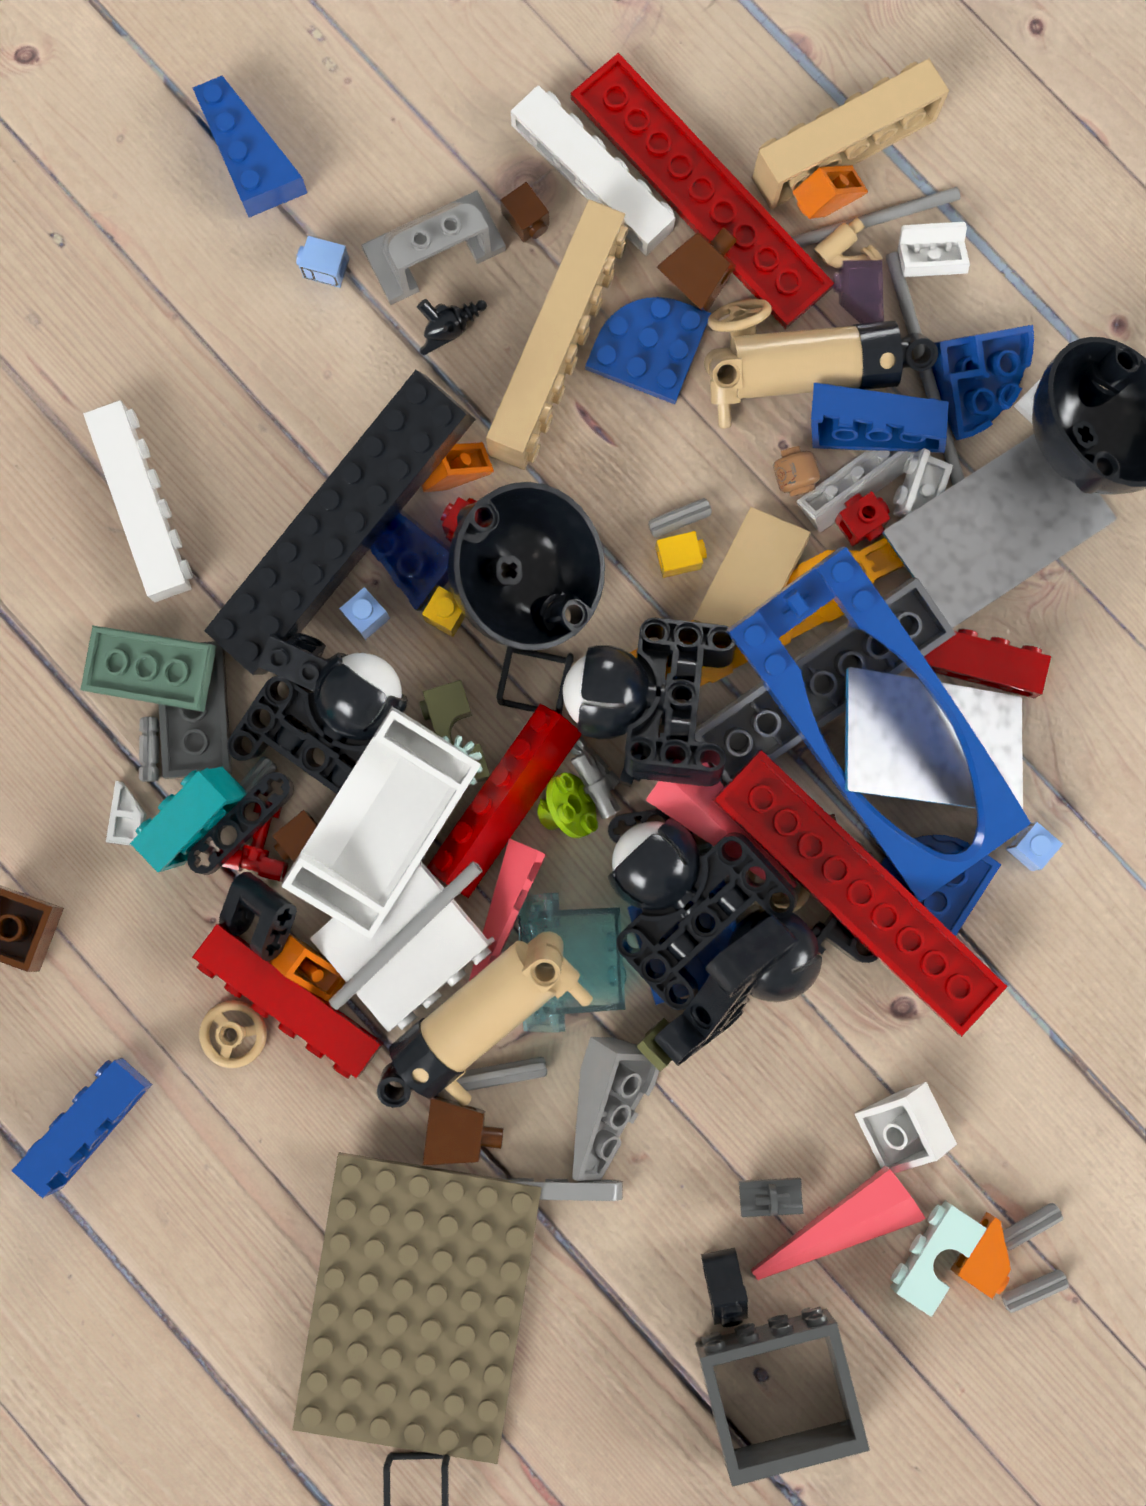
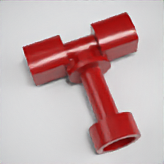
M265 801L269 807L272 805L271 802ZM255 802L253 812L259 814L260 817L261 807ZM282 807L253 835L251 845L244 844L242 851L238 850L222 867L241 872L243 869L258 872L257 876L283 882L289 863L268 858L270 851L264 850L272 818L279 819Z

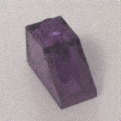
M882 260L843 261L839 272H835L833 282L835 283L833 291L839 292V304L860 324L884 322Z

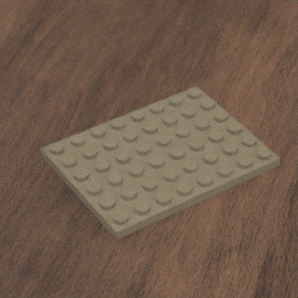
M339 1152L293 1430L497 1464L542 1187L509 1182L513 1180Z

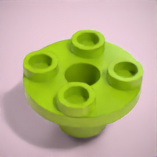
M564 772L554 776L549 781L546 791L547 799H540L537 808L538 818L546 829L556 830L559 828L569 837L576 839L585 837L598 829L595 803L589 793L586 794L583 787L585 786L582 780L571 773Z

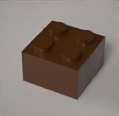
M0 885V962L26 972H40L64 908Z

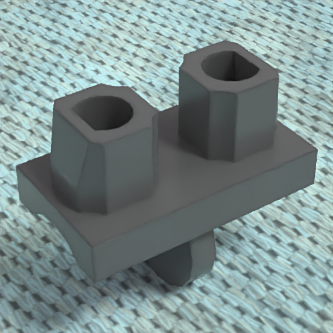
M801 1178L739 1181L741 1217L804 1214Z

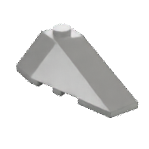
M590 1037L580 1069L572 1178L576 1181L602 1179L621 1146V1140L619 1139L628 1122L634 1123L638 1116V1113L635 1112L637 1105L644 1094L650 1095L655 1086L659 1070L636 1047V1044L611 1037Z

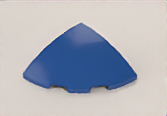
M1033 325L934 342L938 349V358L934 366H932L941 401L949 402L948 423L956 440L965 439L986 430L993 425L992 421L1003 410L1010 409L1022 390L1019 384L1024 371L1032 363L1034 349Z

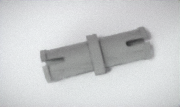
M590 750L571 759L570 761L585 786L583 787L586 794L589 793L601 818L606 819L620 811L621 808L607 785L609 780L598 769Z

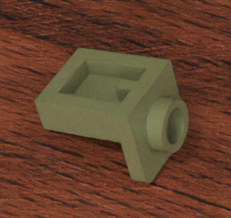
M665 1018L653 1026L636 1046L659 1071L663 1070L672 1061L654 1040L657 1034L669 1024Z

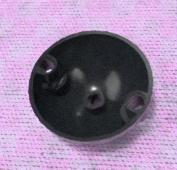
M1104 337L1081 338L1064 347L1045 369L1033 399L1032 424L1040 451L1061 477L1076 484L1084 493L1116 495L1146 489V358L1131 347Z
M519 482L499 487L479 499L476 503L467 505L459 511L457 516L458 525L453 534L448 553L447 570L453 597L459 609L472 626L496 643L524 650H541L560 645L583 629L593 616L601 599L605 580V560L599 534L591 519L579 504L570 496L551 486L534 482ZM476 511L478 512L477 522L475 521ZM567 608L569 609L571 614L569 622L567 621L565 616Z

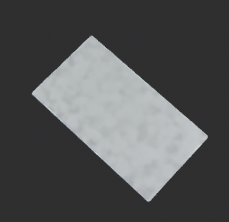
M1033 434L883 531V535L912 577L920 580L950 626L954 628L1114 522L1116 516L1099 493H1084L1076 484L1061 477L1043 456Z
M854 667L847 668L845 790L855 793L976 808L972 780L960 742L951 723L918 678ZM942 683L1023 809L1022 698L1016 695Z

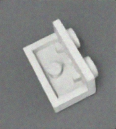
M949 222L903 225L898 244V255L903 277L968 274L970 262L964 242L967 231L966 223Z
M925 448L911 454L904 465L903 472L906 473L903 485L898 487L894 495L893 503L896 506L893 515L903 518L944 492L953 465L929 456L930 450Z

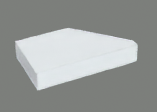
M115 781L106 842L132 846L130 843L138 835L135 831L146 820L147 814L125 784L119 781Z

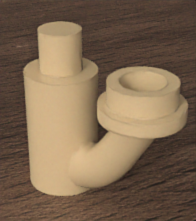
M857 217L848 225L843 222L813 249L826 266L830 265L837 269H854L868 265L876 269L882 260L880 253L871 244L866 248L860 249L862 255H842L858 240L856 235L865 228L864 224Z

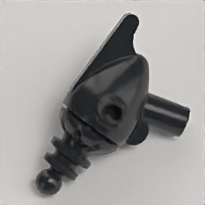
M427 299L422 300L417 308L429 322L424 330L426 342L419 349V352L422 355H426L459 337L462 331L466 330L467 321L473 322L474 316L479 317L478 311H484L487 308V303L484 300H479L476 305L473 302H470L469 306L464 303L462 304L463 308L454 305L449 307L440 303L434 308Z

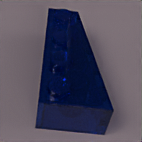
M401 510L370 549L376 559L382 563L391 575V579L397 587L407 596L416 611H424L438 586L443 588L449 581L447 566L450 547L405 511Z

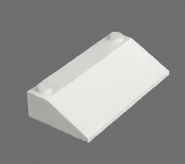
M392 707L285 876L281 887L371 940L481 764L419 722Z

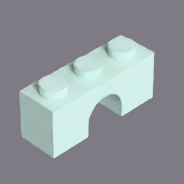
M944 1201L941 1206L938 1204L932 1210L928 1217L930 1225L923 1235L918 1234L909 1249L912 1252L905 1264L900 1263L891 1276L893 1283L890 1287L893 1291L930 1317L933 1316L950 1288L946 1283L937 1278L934 1273L933 1264L936 1256L944 1250L954 1249L969 1258L987 1229L947 1201Z

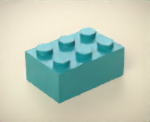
M223 767L205 768L204 770H193L181 781L183 788L176 795L171 794L166 797L158 806L160 812L153 819L148 818L136 829L135 832L138 835L130 844L158 873L184 865L187 862L188 853L192 847L248 793Z

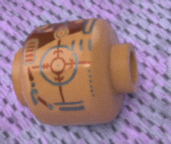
M800 446L781 451L782 458L773 464L780 491L789 493L790 497H794L815 490L814 484L820 481V473L813 452H801Z

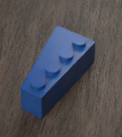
M223 76L192 87L249 218L308 193L302 176Z
M814 383L811 414L812 448L917 452L925 448L930 450V452L945 453L949 402L935 398L927 399Z
M123 1058L113 1062L110 1060L106 1061L95 1073L97 1079L89 1088L85 1086L77 1093L72 1100L74 1104L51 1123L49 1131L30 1147L26 1155L11 1170L42 1199L61 1190L153 1085Z

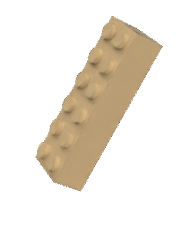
M930 58L919 64L913 62L892 79L885 77L879 80L866 93L857 92L853 94L842 106L836 109L832 107L825 109L816 117V120L806 125L805 123H800L794 126L788 132V135L779 140L772 138L766 141L759 148L752 179L770 210H773L795 198L793 191L819 167L854 166L935 122L949 90Z

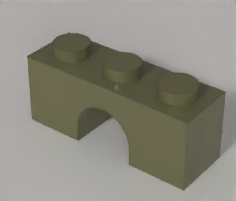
M461 680L423 691L425 700L419 702L424 720L431 719L434 733L441 738L447 736L452 745H454V742L451 738V731L454 724L463 718L472 716ZM476 744L469 753L480 752L482 755V759L477 761L483 768L482 773L474 775L477 783L487 780L490 776L481 744Z

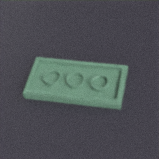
M92 625L80 690L204 712L216 646Z

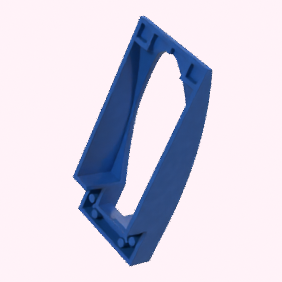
M840 547L726 630L763 681L762 684L919 902L926 899L1031 824L977 735L847 547ZM832 599H834L849 620L846 625L863 630L892 651L916 674L951 723L968 765L977 809L975 836L973 842L968 848L965 847L963 851L959 853H943L925 846L885 818L861 793L845 790V773L830 751L818 727L806 694L801 669L778 639Z

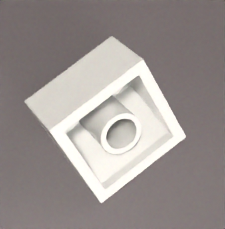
M927 1082L900 1090L855 1113L881 1169L887 1166L893 1173L937 1161L957 1145Z

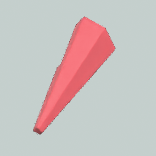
M676 759L673 762V764L681 763L679 759ZM707 762L702 763L705 767L713 768ZM658 781L646 798L647 802L712 846H715L729 833H742L794 889L797 886V883L791 880L783 867L713 801L724 788L721 781L714 786ZM728 841L725 844V852L730 857L738 858L742 855V848L739 843ZM756 866L749 868L764 881L766 880V873L762 868Z
M509 838L482 932L487 939L493 936L495 941L488 946L491 953L478 965L473 964L469 981L501 955L518 919L517 916L546 857L545 853Z
M884 1166L833 1208L828 1207L754 1266L751 1272L757 1280L916 1224L926 1218L891 1169Z

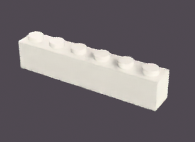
M537 85L511 110V126L584 197L625 213V227L629 228L626 237L645 256L673 231L675 217L671 207L664 201L659 202L653 197L649 186L641 179L636 180L629 173L628 167L620 158H613L606 151V147L600 138L596 135L590 136L583 129L580 119L573 113L568 114L561 107L560 101L552 92L548 91L546 93Z
M120 400L83 413L147 597L153 602H158L191 590L189 579L193 578V574L186 559L182 560L178 549L183 547L176 529L171 530L167 519L172 517L166 500H160L157 488L161 487V483L155 469H149L146 458L151 456L143 438L139 440L135 429L139 428L140 424L133 408L128 410Z

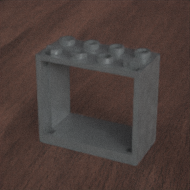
M809 1307L803 1309L800 1316L788 1318V1315H778L769 1318L768 1324L755 1327L754 1323L743 1324L734 1328V1333L722 1335L721 1332L710 1333L711 1335L701 1337L702 1341L695 1342L732 1487L870 1451L838 1324L828 1309L822 1310L821 1307L810 1309ZM825 1337L846 1420L734 1449L713 1366Z

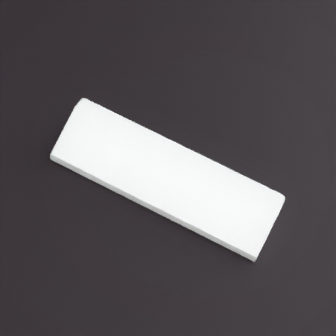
M866 450L816 486L815 490L808 492L796 501L797 505L813 526L821 533L835 523L834 520L838 513L846 508L844 503L858 493H861L863 497L871 491L875 494L902 475L906 460L915 452Z

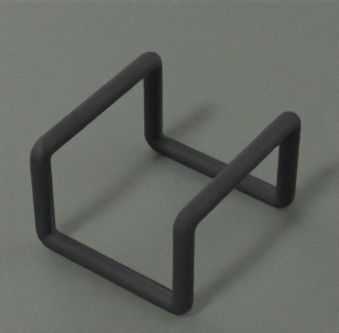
M507 646L496 696L498 704L535 712L538 707L503 699L512 654L516 653L565 664L556 710H553L562 715L564 704L563 684L574 661V655L569 653L567 657Z
M427 1452L388 1454L383 1466V1506H391L390 1467L392 1461L443 1459L441 1465L442 1506H449L448 1465L450 1456Z

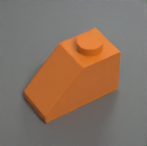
M852 165L819 167L793 191L798 201L799 210L808 219L826 217L868 193Z
M484 443L455 444L422 484L423 492L449 490L492 474L494 470Z
M290 933L282 952L278 957L269 961L285 977L327 1002L346 982L326 957Z
M986 1212L980 1221V1224L987 1228L970 1257L968 1258L960 1253L950 1270L993 1299L996 1293L1000 1294L1006 1288L1010 1279L1008 1274L1011 1271L1001 1221Z

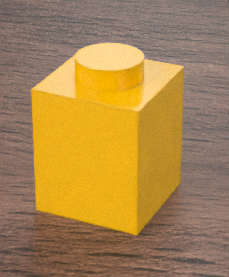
M695 531L656 540L655 549L663 578L700 570L703 565V559L707 558L703 539L697 540Z
M438 586L422 613L425 622L451 637H454L465 618L453 594Z

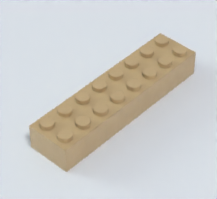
M588 199L486 436L488 455L524 471L528 461L534 463L540 449V444H538L540 433H547L553 415H551L553 403H560L565 391V386L563 385L565 375L573 373L578 360L576 356L578 345L584 346L590 332L588 325L591 316L596 317L603 301V298H600L603 286L609 288L615 273V269H613L616 258L621 259L627 245V240L625 239L629 229L625 227V213Z

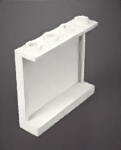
M421 860L371 940L335 918L327 922L310 939L347 983L418 915L444 887ZM453 899L356 992V995L387 1032L397 1026L403 1030L417 1018L414 1014L417 1008L423 1004L427 1009L442 996L438 991L446 983L452 987L466 975V972L463 970L464 967L471 961L478 965L491 953L488 946L495 939L493 936L487 939Z

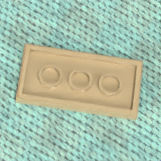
M750 507L694 617V622L731 627L785 588L810 538L811 532Z

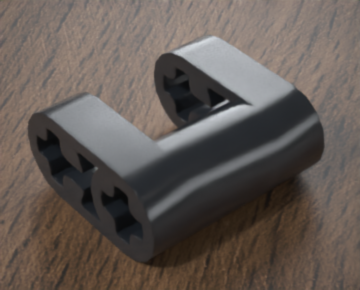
M243 872L233 880L220 913L219 924L233 936H239L250 928L255 915L258 916L259 920L252 936L250 947L260 958L270 961L278 957L282 952L297 910L291 902L254 874Z

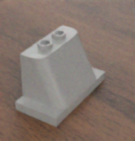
M477 190L362 244V249L390 305L419 292V287L409 267L463 241H466L477 264L506 251V245Z

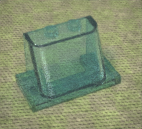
M559 893L527 895L518 914L519 941H524L528 944L537 935L547 931L558 934L564 944L563 957L580 973L578 982L593 996V1000L588 1006L583 1007L568 991L560 998L554 996L523 1021V1031L565 1032V1014L625 1010L624 984L626 982V970L623 966V956L618 951L616 944L617 937L621 933L620 907L559 910Z

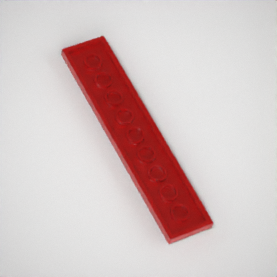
M619 52L571 92V100L695 233H701L712 241L724 227L738 240L725 254L736 265L733 274L756 299L766 300L770 303L772 307L770 314L784 329L788 328L833 288L835 283Z
M759 750L713 799L722 810L957 1035L962 1037L1008 987L762 750Z

